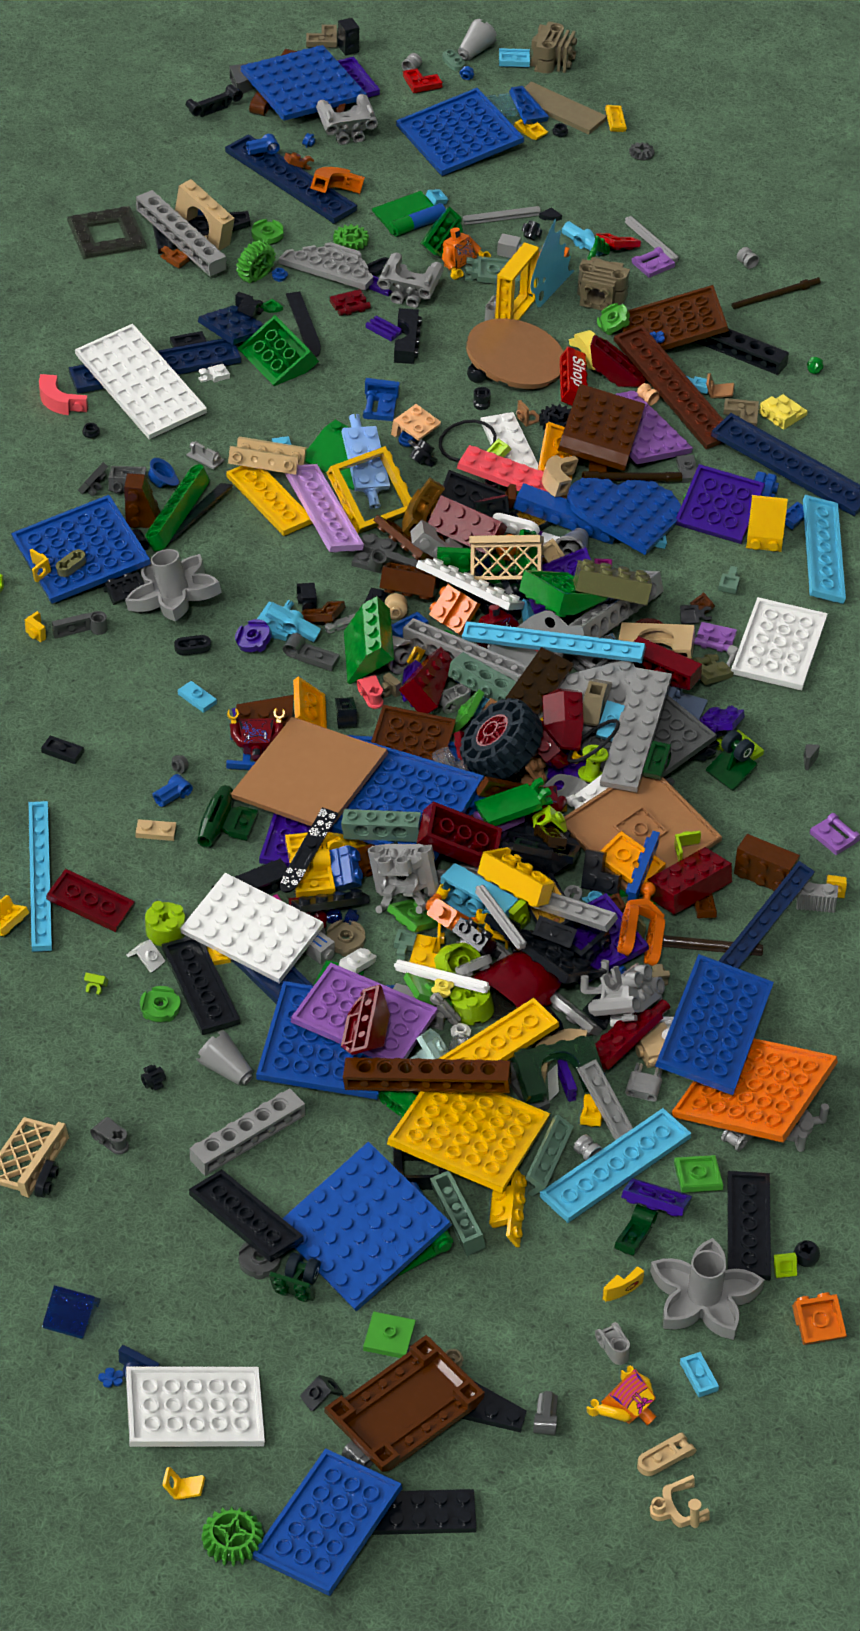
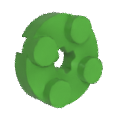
M267 219L259 220L252 225V238L255 241L260 240L268 244L276 243L284 237L283 225L276 220H272V222H267Z
M618 303L604 308L601 311V317L597 318L599 328L607 335H612L630 323L628 309L625 305H618Z
M166 986L153 987L152 991L148 993L145 991L140 998V1010L143 1017L151 1021L170 1022L174 1020L180 1011L179 995L177 996L172 988ZM163 1002V1006H157V1004Z

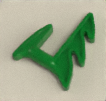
M597 235L595 236V242L587 260L595 257L597 251L605 254L610 253L609 244L605 242V239Z

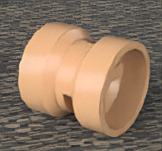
M643 383L637 390L638 396L646 401L649 406L657 403L660 398L659 392L656 389H652L647 383Z

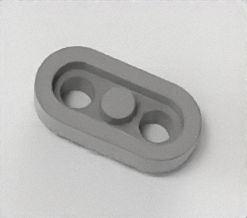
M487 954L454 969L456 974L470 977L473 975V971L477 969L482 971L490 968L489 964L493 961L490 954Z

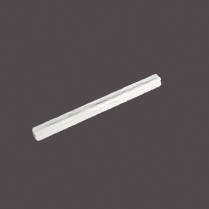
M400 959L394 963L396 971L407 972L434 981L436 979L451 981L454 983V986L481 993H487L490 990L489 983L483 980Z

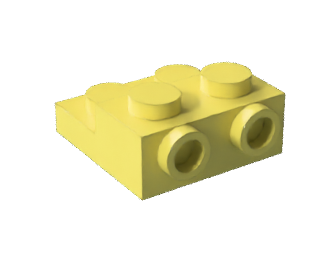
M784 394L778 398L771 396L760 403L759 413L763 417H766L783 430L807 416L808 412Z

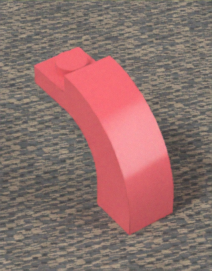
M40 374V399L48 409L63 415H69L70 411L87 412V395L63 393L58 390L57 375Z

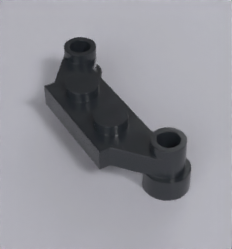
M230 84L222 94L200 102L189 99L185 105L193 116L204 117L228 108L232 100L234 102L240 101L243 93L240 89Z

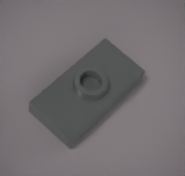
M694 455L676 456L678 470L683 476L682 483H690L697 470Z

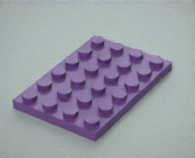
M637 392L616 393V395L645 403L629 457L636 464L686 455L692 452L693 447L646 401L639 397Z
M330 963L292 1015L291 1023L341 1044L347 1014L355 1001L361 996V991L380 983ZM380 984L383 988L390 1013L384 1046L362 1053L372 1058L406 1059L418 1042L416 1038L426 1031L437 1015L438 1008Z

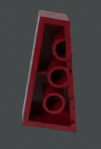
M640 636L633 641L645 643L646 645L642 663L633 662L636 668L671 673L670 686L690 690L701 678V663Z

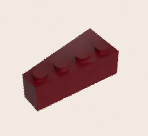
M442 647L426 657L399 689L417 712L429 714L438 707L452 661L448 652Z

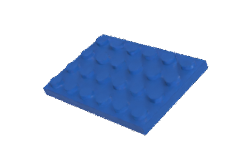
M325 1448L262 1539V1543H259L258 1551L253 1552V1559L330 1596L402 1490V1484Z

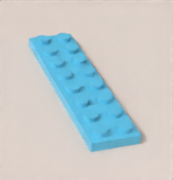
M805 495L803 498L810 596L843 604L846 600L838 503Z
M662 1108L540 1191V1198L569 1223L691 1138V1132Z

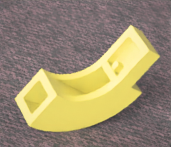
M588 330L574 334V338L569 339V344L579 348L586 354L588 369L596 370L592 366L590 349L592 338L596 334Z

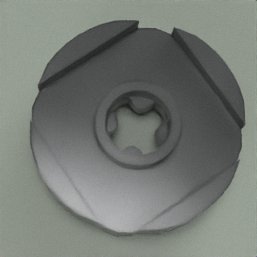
M245 1242L240 1248L239 1266L245 1274L260 1280L268 1277L270 1272L275 1273L281 1265V1256L271 1263L266 1258L259 1261L256 1260V1256L262 1257V1255Z

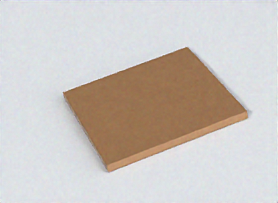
M291 717L232 791L231 796L233 799L312 826L323 807L338 813L333 823L334 825L344 812V809L348 807L387 756L388 751L377 745Z
M642 775L637 793L607 788L564 816L567 830H569L571 836L578 841L585 851L586 849L602 850L620 831L643 847L646 837H650L652 831L660 832L659 845L655 856L666 863L664 869L679 862L674 847L675 834H681L686 831H701L699 844L681 846L683 850L682 859L704 847L710 849L722 841V836L663 777L661 780ZM605 866V872L614 873ZM621 879L620 888L626 892L628 882Z

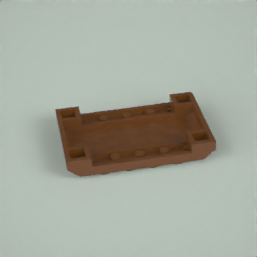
M579 384L558 451L624 471L645 403Z
M425 1335L410 1346V1351L347 1397L344 1398L341 1395L324 1408V1412L382 1472L395 1468L474 1410L484 1398L485 1392L429 1336Z

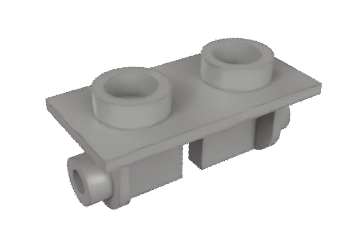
M197 441L190 443L191 451L186 456L213 470L224 462V459L221 458L218 452L209 448L205 450V446Z

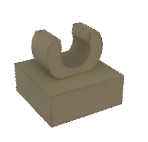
M388 672L383 676V683L381 684L383 688L382 696L386 698L392 694L396 698L401 695L399 691L401 682Z

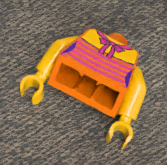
M631 1365L627 1366V1372L621 1370L622 1381L601 1401V1405H599L598 1400L592 1399L590 1403L594 1408L586 1407L587 1413L590 1416H597L599 1414L629 1424L639 1417L646 1425H649L657 1417L648 1408L655 1400L650 1379L638 1373Z

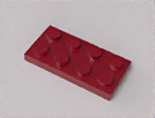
M66 868L46 895V900L114 932L118 930L135 901Z

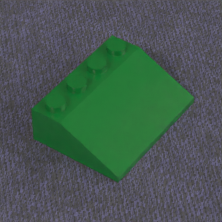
M276 315L237 348L273 386L307 373L319 362L311 350Z
M336 419L324 427L306 450L305 462L317 464L321 472L326 474L330 466L348 460L341 431L343 428L349 427ZM350 468L340 471L348 488L354 490Z
M524 570L519 591L524 593L525 597L534 599L535 603L544 605L545 609L556 612L555 615L560 617L575 615L608 599V597L576 591L573 582L574 576L568 572Z
M378 596L362 604L344 630L348 684L354 683L394 660L390 608Z

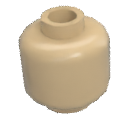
M394 593L385 599V604L390 608L392 620H400L405 617L408 611V603L403 595Z

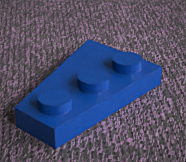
M523 86L511 87L509 93L525 125L546 122L548 120V114Z

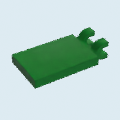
M540 777L535 779L531 786L526 783L475 801L474 805L484 822L497 826L542 810L543 805L553 804V800L550 796L546 797L551 795V790L548 787H539L544 785V781Z

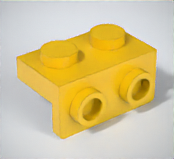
M5 895L0 899V936L7 935L15 925L22 922L24 917L29 914L26 906L13 904L9 895Z

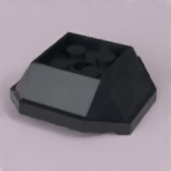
M529 820L524 822L523 825H517L505 830L501 835L499 848L508 847L511 849L510 854L513 856L514 854L519 855L522 858V863H529L533 866V871H540L546 875L552 872L554 875L566 865L574 863L580 853L581 845L571 836L569 830L564 833L557 826L545 824L543 827H556L567 838L566 846H559V848L549 847L540 836H534L533 822Z

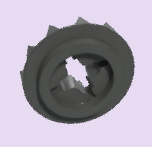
M636 142L629 148V154L635 159L647 160L653 157L654 149L649 143Z

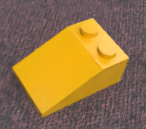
M752 495L746 548L781 552L788 499Z

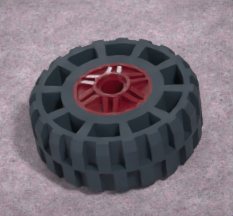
M513 698L498 700V702L490 704L485 710L478 713L479 715L470 722L469 727L464 732V737L461 739L460 753L463 762L474 773L483 775L484 778L485 776L497 779L510 778L511 775L518 773L521 768L529 763L541 745V738L543 737L542 721L522 700Z

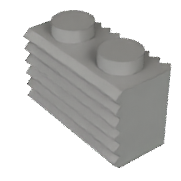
M808 882L796 897V909L834 913L838 897V885Z

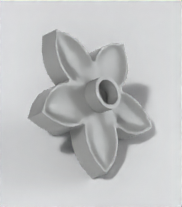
M165 549L155 553L151 557V564L141 569L144 585L134 589L127 596L125 602L128 611L145 612L160 607L163 616L177 621L187 612L189 601L206 600L222 593L219 581L215 577L205 574L200 554L181 560L178 551Z
M713 1238L702 1243L696 1249L691 1264L673 1258L651 1262L650 1272L654 1282L662 1291L669 1294L663 1311V1329L686 1328L701 1318L712 1332L721 1337L734 1340L739 1324L737 1305H743L755 1299L762 1291L764 1279L753 1272L744 1269L726 1270L725 1253Z

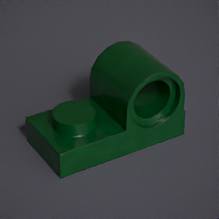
M652 741L642 772L643 776L658 780L662 779L664 770L668 768L670 763L671 744Z

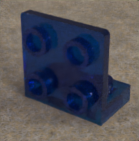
M54 1285L42 1327L83 1339L93 1306L98 1307L101 1299Z

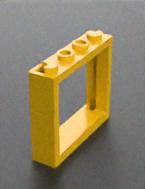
M524 242L497 274L495 319L520 320L534 303L536 296L532 294L530 284L539 258V247ZM520 274V291L514 300L515 279ZM537 278L534 280L535 288L537 287Z
M386 446L332 465L326 472L349 520L358 534L378 527V524L373 521L374 518L364 521L340 471L380 457L404 506L381 515V517L390 521L404 517L405 511L412 499L409 495L407 484L403 482L400 470L395 466L392 454L387 450Z

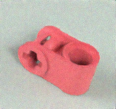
M376 675L358 679L357 688L361 692L360 694L363 696L366 704L372 709L381 708L383 706V699L381 697L383 688Z

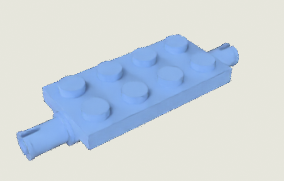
M355 414L350 415L351 427L343 428L341 431L348 460L381 448L377 427H362L360 415L356 414V418ZM380 457L350 467L355 492L362 491L368 497L370 509H374L373 505L375 508H380L381 504L378 493L381 490H388L390 488L387 471Z

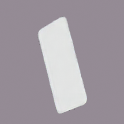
M557 1064L547 1073L549 1101L559 1092Z

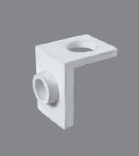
M151 940L140 943L126 954L127 957L137 954L149 972H153L165 962V959Z

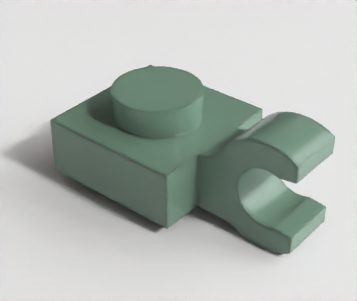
M730 566L729 573L722 574L718 591L736 594L740 582V577L736 573L738 567Z
M398 929L394 941V948H397L398 955L396 962L399 959L405 961L407 951H413L418 932L414 933Z

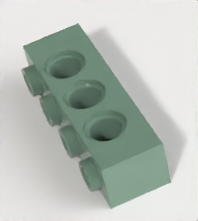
M464 652L450 663L448 672L450 678L475 692L480 689L484 692V697L492 698L497 702L501 699L505 700V697L516 683L513 679Z
M344 809L341 822L344 839L417 842L422 816L421 812Z
M446 1171L430 1178L433 1192L447 1219L451 1222V1227L466 1256L486 1248L483 1234L451 1172Z

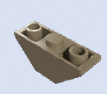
M598 679L589 681L583 701V724L591 726L600 724L612 682Z

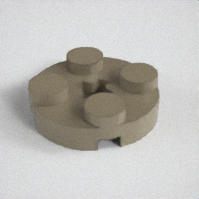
M343 920L336 921L327 929L326 936L335 942L334 952L342 956H347L357 949L363 948L366 942L364 928L355 921L349 920V923H343ZM342 936H344V937L350 936L349 939H343V938H342Z

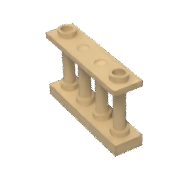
M238 437L237 447L230 446L228 464L296 475L298 465H305L307 447Z

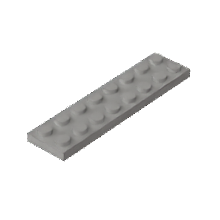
M635 667L624 702L625 707L619 718L620 727L613 737L608 753L609 757L606 760L600 779V786L638 792L643 775L642 772L671 683V673Z

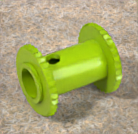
M588 745L584 747L582 755L585 756L586 754L590 753L595 748H597L599 745ZM602 748L596 754L587 758L585 766L580 767L578 770L579 777L591 783L602 775L600 766L601 762L608 759V751Z

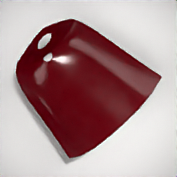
M522 951L503 957L491 964L490 968L478 971L470 976L471 978L488 982L490 986L513 1002L517 1008L532 998H535L543 1006L562 984L554 974L547 972L542 965L531 960V957Z

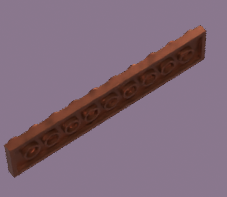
M643 325L614 336V342L653 388L659 392L658 394L705 449L723 443L711 436L712 430L723 421V418Z

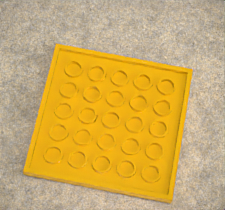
M420 1091L389 1136L387 1145L502 1193L546 1125L550 1113L503 1093Z

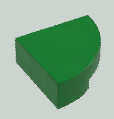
M270 299L260 307L264 309V312L269 313L283 311V306L274 299Z

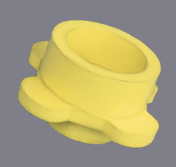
M436 979L435 986L431 988L432 993L438 992L443 998H447L451 994V988L454 987V983Z

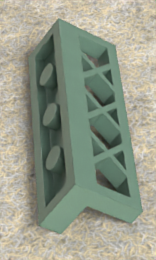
M560 1115L553 1117L525 1179L531 1183L527 1192L530 1196H534L546 1188L574 1127Z

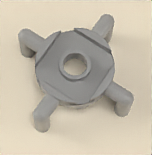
M822 1104L819 1116L812 1117L806 1109L797 1122L798 1125L793 1128L786 1138L788 1141L795 1142L796 1149L799 1152L804 1151L806 1138L812 1132L813 1126L826 1123L829 1105Z

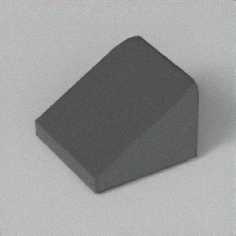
M806 744L804 751L805 770H809L817 760L820 745Z

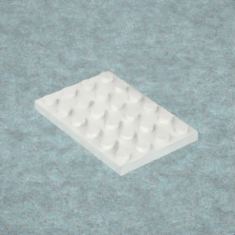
M757 597L731 671L734 672L733 675L802 691L828 613Z
M224 873L180 929L182 934L280 984L322 930L324 923Z
M126 1367L130 1447L264 1446L265 1438L259 1367Z

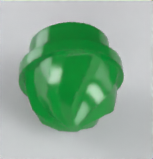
M811 357L807 362L808 371L812 374L820 373L824 367L823 360L818 357Z

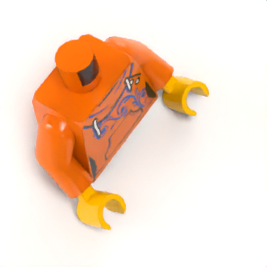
M452 228L450 230L451 237L443 242L442 260L444 266L449 271H452L451 278L454 280L464 276L463 271L459 268L467 264V257L475 259L477 257L476 254L481 257L491 258V254L488 251L482 252V248L469 235L460 233L459 228Z
M440 884L437 892L425 904L427 909L426 915L452 931L460 917L466 920L469 917L442 900L447 898L451 889L445 890L443 889L444 884ZM477 909L475 917H471V919L479 924H485L484 920L488 913L482 914L483 909Z

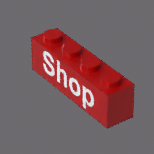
M569 346L560 356L561 401L572 406L579 384L588 386L586 381L587 362L585 353Z

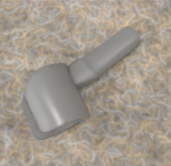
M730 645L727 650V654L730 656L726 663L728 667H730L738 652V647Z

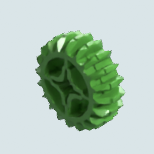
M253 241L252 244H248L247 248H244L243 253H240L241 256L238 258L239 262L236 264V271L240 278L248 283L262 279L268 275L272 266H274L273 262L276 260L274 249L267 242Z
M231 1506L229 1511L222 1507L221 1513L219 1514L214 1511L213 1518L208 1517L206 1524L203 1526L202 1541L204 1550H207L209 1557L214 1556L215 1562L222 1559L224 1566L228 1561H231L233 1567L236 1561L243 1565L245 1562L244 1558L251 1561L253 1552L258 1551V1545L262 1543V1538H264L261 1522H258L256 1515L251 1516L250 1510L243 1512L242 1507L234 1510ZM240 1526H242V1527H244L245 1529H247V1530L249 1531V1533L246 1532V1530L240 1528ZM216 1539H219L220 1542H223L225 1546L220 1544Z

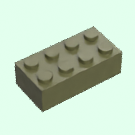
M589 559L578 560L573 579L576 591L643 605L648 604L652 582L646 571L637 570L635 572L623 566L615 568L611 567L612 565L608 563H601L600 565L595 564L594 561Z

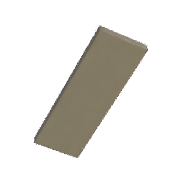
M530 82L524 87L549 117L588 135L607 121L606 115L534 82Z

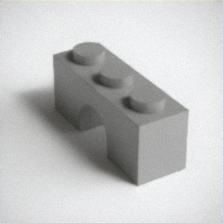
M423 520L410 531L412 544L433 558H437L438 547L463 548L462 545L450 537L445 542L441 540L436 533V528Z

